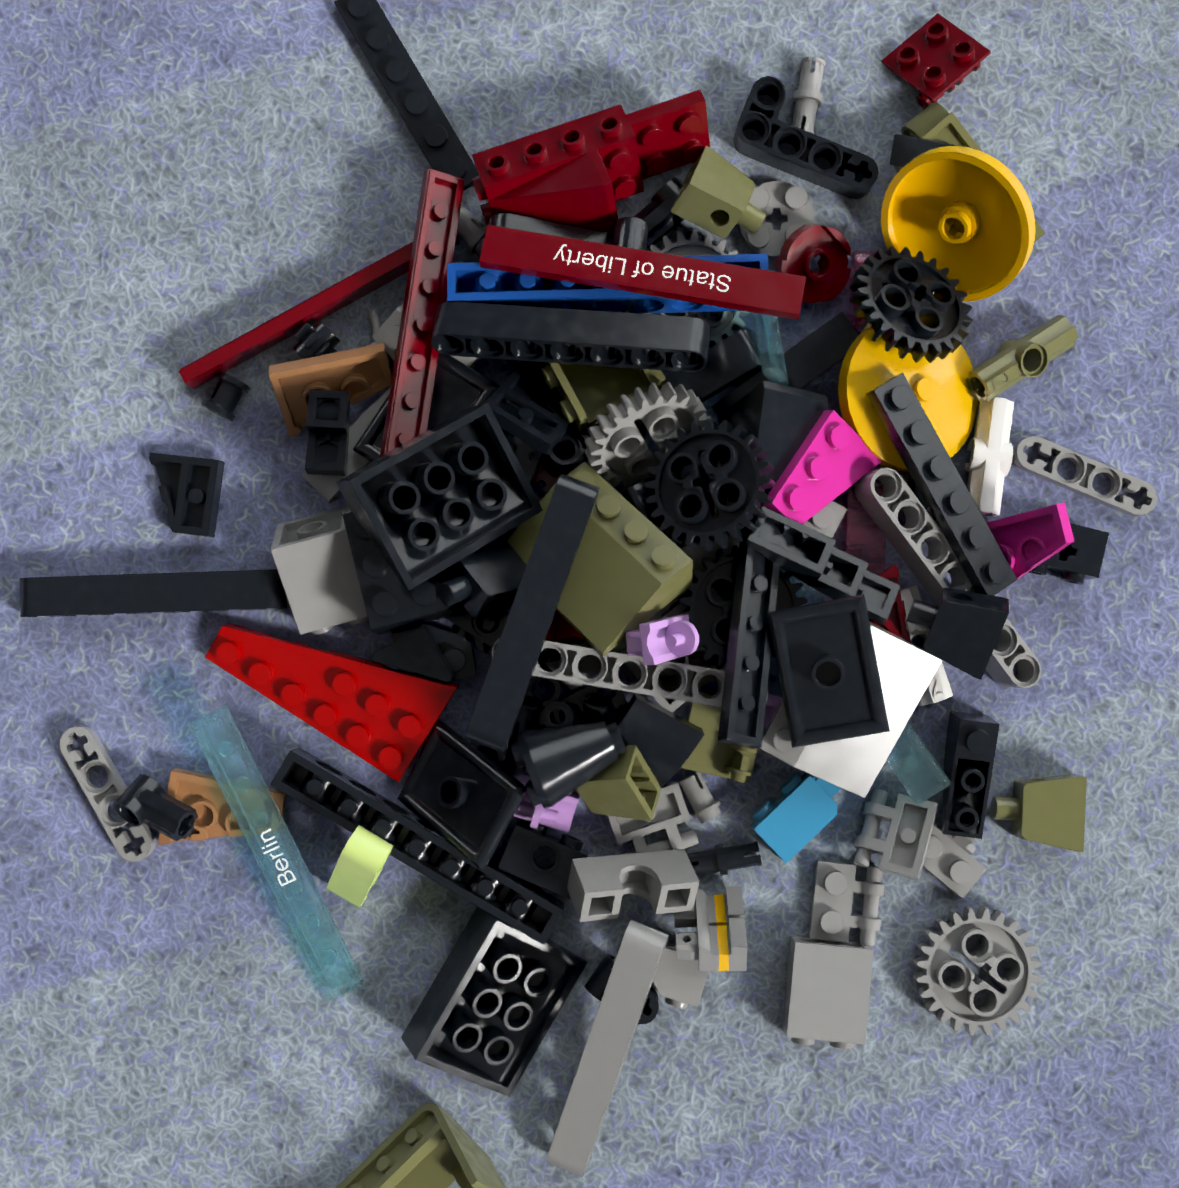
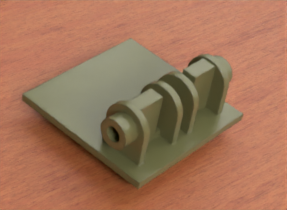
M700 693V695H702L704 698H710L713 696ZM692 703L688 721L702 728L704 736L681 768L729 778L741 783H750L758 748L751 749L718 741L721 707Z

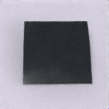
M637 693L633 695L618 721L612 720V722H616L625 746H637L661 788L681 768L704 736L702 728Z

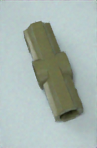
M1057 315L1021 339L1005 341L1000 345L996 355L969 371V377L966 381L970 391L977 396L979 401L988 402L1025 377L1036 378L1045 372L1048 362L1075 346V341L1079 338L1075 325L1071 324L1066 316Z

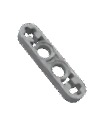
M1037 436L1026 437L1019 441L1013 449V461L1021 470L1126 515L1134 517L1145 515L1151 512L1157 505V492L1148 482ZM1035 445L1037 447L1036 453L1045 458L1051 456V451L1054 452L1055 456L1049 462L1047 471L1043 470L1047 462L1040 459L1028 463V455L1023 453V448L1028 449ZM1061 459L1071 460L1076 467V473L1070 480L1063 479L1057 472V465ZM1099 473L1105 474L1111 481V488L1105 495L1097 493L1092 485L1093 478ZM1122 481H1123V482H1125L1126 484H1125V486L1121 489V487H1122ZM1120 490L1128 493H1135L1141 490V498L1146 500V503L1135 508L1133 507L1134 500L1130 497L1122 495L1118 497V501H1115L1114 498Z
M88 726L68 728L60 738L59 746L61 752L118 854L128 862H138L147 858L155 848V837L150 827L143 823L139 827L129 828L135 838L142 836L145 841L140 846L141 854L137 849L130 851L127 845L132 839L128 831L126 830L121 834L117 831V828L129 823L124 819L116 821L108 813L110 802L118 799L127 789V786L97 733ZM74 734L78 737L86 736L88 742L83 745L84 750L88 756L96 753L99 758L89 761L81 767L79 761L85 760L86 757L82 750L72 749L71 744L75 742ZM95 766L105 768L108 773V781L103 787H96L90 782L89 773Z

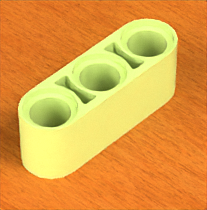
M358 825L342 850L326 889L360 908L366 900L371 887L376 883L394 845Z

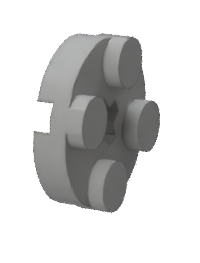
M782 181L766 182L754 188L749 203L766 213V217H770L773 211H779L780 216L786 217L787 222L781 223L779 230H774L772 223H766L764 219L755 234L739 224L738 230L742 240L756 254H768V259H776L780 255L784 242L795 230L806 224L814 225L813 206L803 188Z

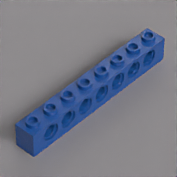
M768 254L683 256L768 270ZM479 262L447 263V302L622 313L629 311V313L637 314L741 311L481 268Z

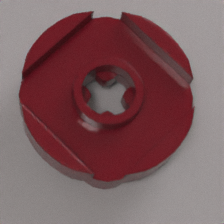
M806 224L795 230L786 239L781 248L780 255L775 259L774 270L775 272L806 277L803 302H826L835 298L844 289L849 280L851 268H847L848 255L851 256L850 245L844 235L833 227ZM819 255L820 259L817 262L820 267L819 271H810L809 262L811 258Z

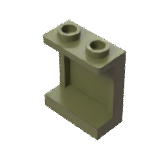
M544 362V367L540 369L549 389L557 388L562 398L559 406L569 424L575 422L580 432L597 424V415H608L610 413L607 407L608 404L620 405V395L624 394L630 399L634 397L637 387L645 393L648 391L651 383H655L657 388L661 390L666 380L661 370L549 362Z

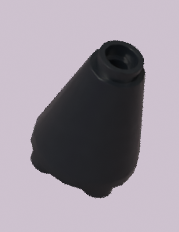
M605 721L522 731L517 733L518 742L511 745V750L518 767L526 766L530 776V780L525 783L533 806L542 804L545 809L556 805L617 761L619 754L627 752L616 722L606 725Z

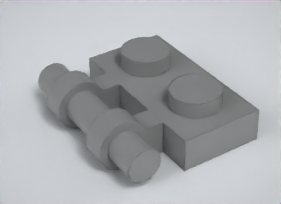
M678 782L661 788L652 821L607 815L617 845L630 840L633 841L635 850L624 854L686 849L699 844L694 829L679 834L677 824L691 820ZM662 829L666 830L667 839L646 845L643 836Z
M873 789L870 802L865 803L863 815L866 818L861 835H857L854 848L857 850L853 863L862 867H868L871 855L879 854L882 855L879 865L880 871L919 881L938 810V803L899 793L895 808L885 806L888 792L881 789ZM881 821L891 822L886 841L876 839Z
M816 859L808 931L810 939L848 943L851 927L861 929L859 944L875 946L876 931H880L881 918L878 917L879 898L884 896L885 884L881 883L882 871H880L879 867L868 866L866 880L855 879V864ZM853 893L864 894L862 915L851 914Z

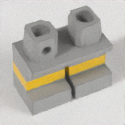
M728 886L726 887V894L706 895L703 890L698 889L693 911L674 912L675 928L696 927V932L675 933L676 959L698 960L699 971H747V937L742 887Z

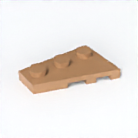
M384 343L270 365L268 372L290 438L302 432V427L306 426L310 390L349 392L350 403L354 405L390 386L393 375Z
M180 768L171 770L167 789L168 795L196 809L198 815L193 831L186 839L182 838L178 841H201L221 836L262 834V832L270 828L271 831L267 833L278 832L282 827L288 796L275 788ZM159 833L157 845L176 842L166 835Z

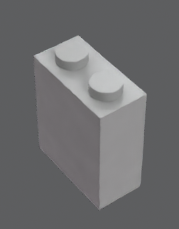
M790 936L782 1029L786 1037H790L793 1043L814 1045L815 1040L830 1041L831 1046L840 1049H852L854 1044L865 1045L874 953L870 946L859 944V942L848 941V943Z

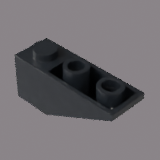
M950 711L944 754L943 834L982 839L1000 725L988 715Z

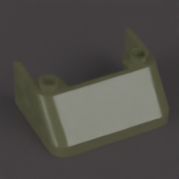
M426 1103L420 1106L336 1188H447L455 1180L461 1188H506L490 1157L444 1109L434 1103Z

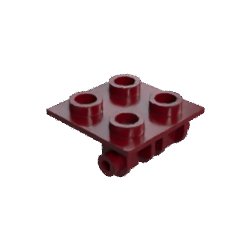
M937 13L881 60V62L889 70L919 91L916 100L922 108H926L932 102L937 103V100L944 95V92H952L955 89V85H960L963 82V78L969 73L977 71L981 66L980 62L990 55L991 51Z

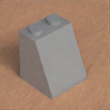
M349 505L278 524L276 527L271 553L300 635L309 632L315 635L322 634L338 624L349 622V624H359L368 620L342 516L344 513L352 512Z

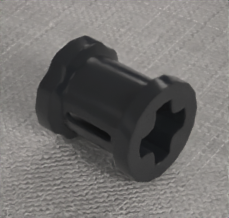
M219 371L217 375L219 382L209 400H204L202 406L229 421H233L235 418L233 411L243 393H248L250 387L238 379Z

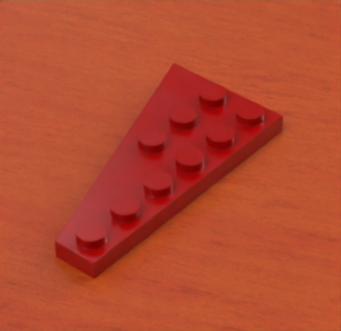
M231 623L221 627L205 655V658L397 782L401 780L460 685L429 679L425 675L415 672L399 671L389 668L385 664L344 653L320 650L310 647V644L299 641L290 642L275 638L272 634Z

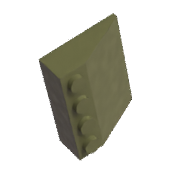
M583 462L567 476L600 488L556 611L599 654L605 656L626 639V632L637 630L639 624L647 622L692 585L693 560L586 462ZM556 484L539 502L543 511L521 523L507 540L526 565Z

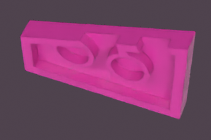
M835 410L823 411L777 480L776 486L769 492L768 496L773 499V503L763 504L776 513L804 524L882 461L869 451L859 435Z
M1065 502L986 522L1017 579L1074 542Z

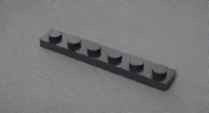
M377 0L335 1L334 4L431 169L465 179L463 191L473 186L472 178L478 177L474 163Z
M904 373L891 378L866 393L975 592L995 596L1018 580Z
M754 516V517L752 518V520H751V521L753 522V524L755 523V521H756V519H757L756 516ZM744 527L741 529L743 541L739 542L718 741L754 749L761 748L772 649L766 612L776 610L780 567L746 543L751 531Z

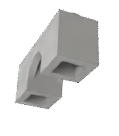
M685 849L572 859L567 889L579 922L618 918L624 894H637L646 898L651 903L655 914L693 911L700 881Z

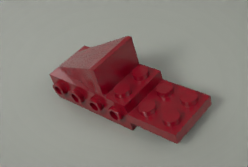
M697 90L626 115L621 104L472 154L478 177L472 178L479 202L486 200L485 204L480 205L486 225H489L490 218L493 215L508 213L608 232L613 222L619 219L615 201L644 192L643 179L694 163L706 145L710 147L705 98L701 90Z

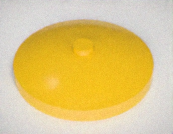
M945 146L931 149L918 155L894 176L882 202L881 228L887 250L893 246L900 253L904 247H908L912 257H915L921 251L924 261L929 262L935 258L936 268L939 271L943 268H948L949 272L946 277L949 280L958 279L960 281L955 289L967 293L962 302L982 300L1000 292L1017 277L1031 255L1035 241V218L1030 199L1017 177L1000 161L982 151L962 146Z
M864 330L851 344L840 369L838 396L843 420L859 435L869 451L882 461L880 465L896 471L907 472L908 469L866 396V393L891 378L904 373L950 458L953 457L961 449L971 433L978 406V398L970 391L966 381L969 377V371L973 370V366L963 346L960 345L943 360L937 357L932 363H929L923 356L916 363L909 352L901 359L898 354V348L893 347L890 351H885L886 341L880 339L874 342L872 341V337L875 334L874 330Z

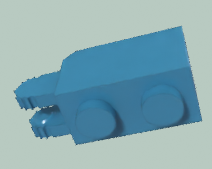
M796 773L780 787L783 794L773 804L767 800L754 811L752 817L755 821L750 826L787 863L837 816V803L832 797L841 787L816 776L811 777L807 773H804L801 777Z

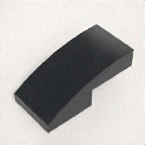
M309 391L306 421L308 442L305 462L307 474L346 476L350 424L349 392Z

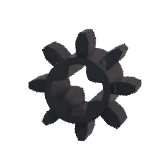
M321 321L313 328L306 322L294 334L299 342L293 349L305 359L335 353L337 351L334 348L341 341Z

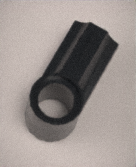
M673 178L664 184L654 194L651 203L634 216L635 218L642 219L648 225L647 250L672 229H680L682 227L680 223L685 220L671 212L682 186L677 178Z
M140 774L113 803V808L118 815L129 824L139 827L144 823L175 841L182 838L186 839L193 831L195 821L198 818L196 809L166 794L164 788L156 780L145 774Z

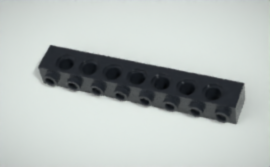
M300 747L289 751L270 784L352 833L358 825L362 826L394 845L390 853L394 858L542 945L547 941L564 911V902L532 883L498 869L499 864L491 859L484 871L480 870L419 817Z

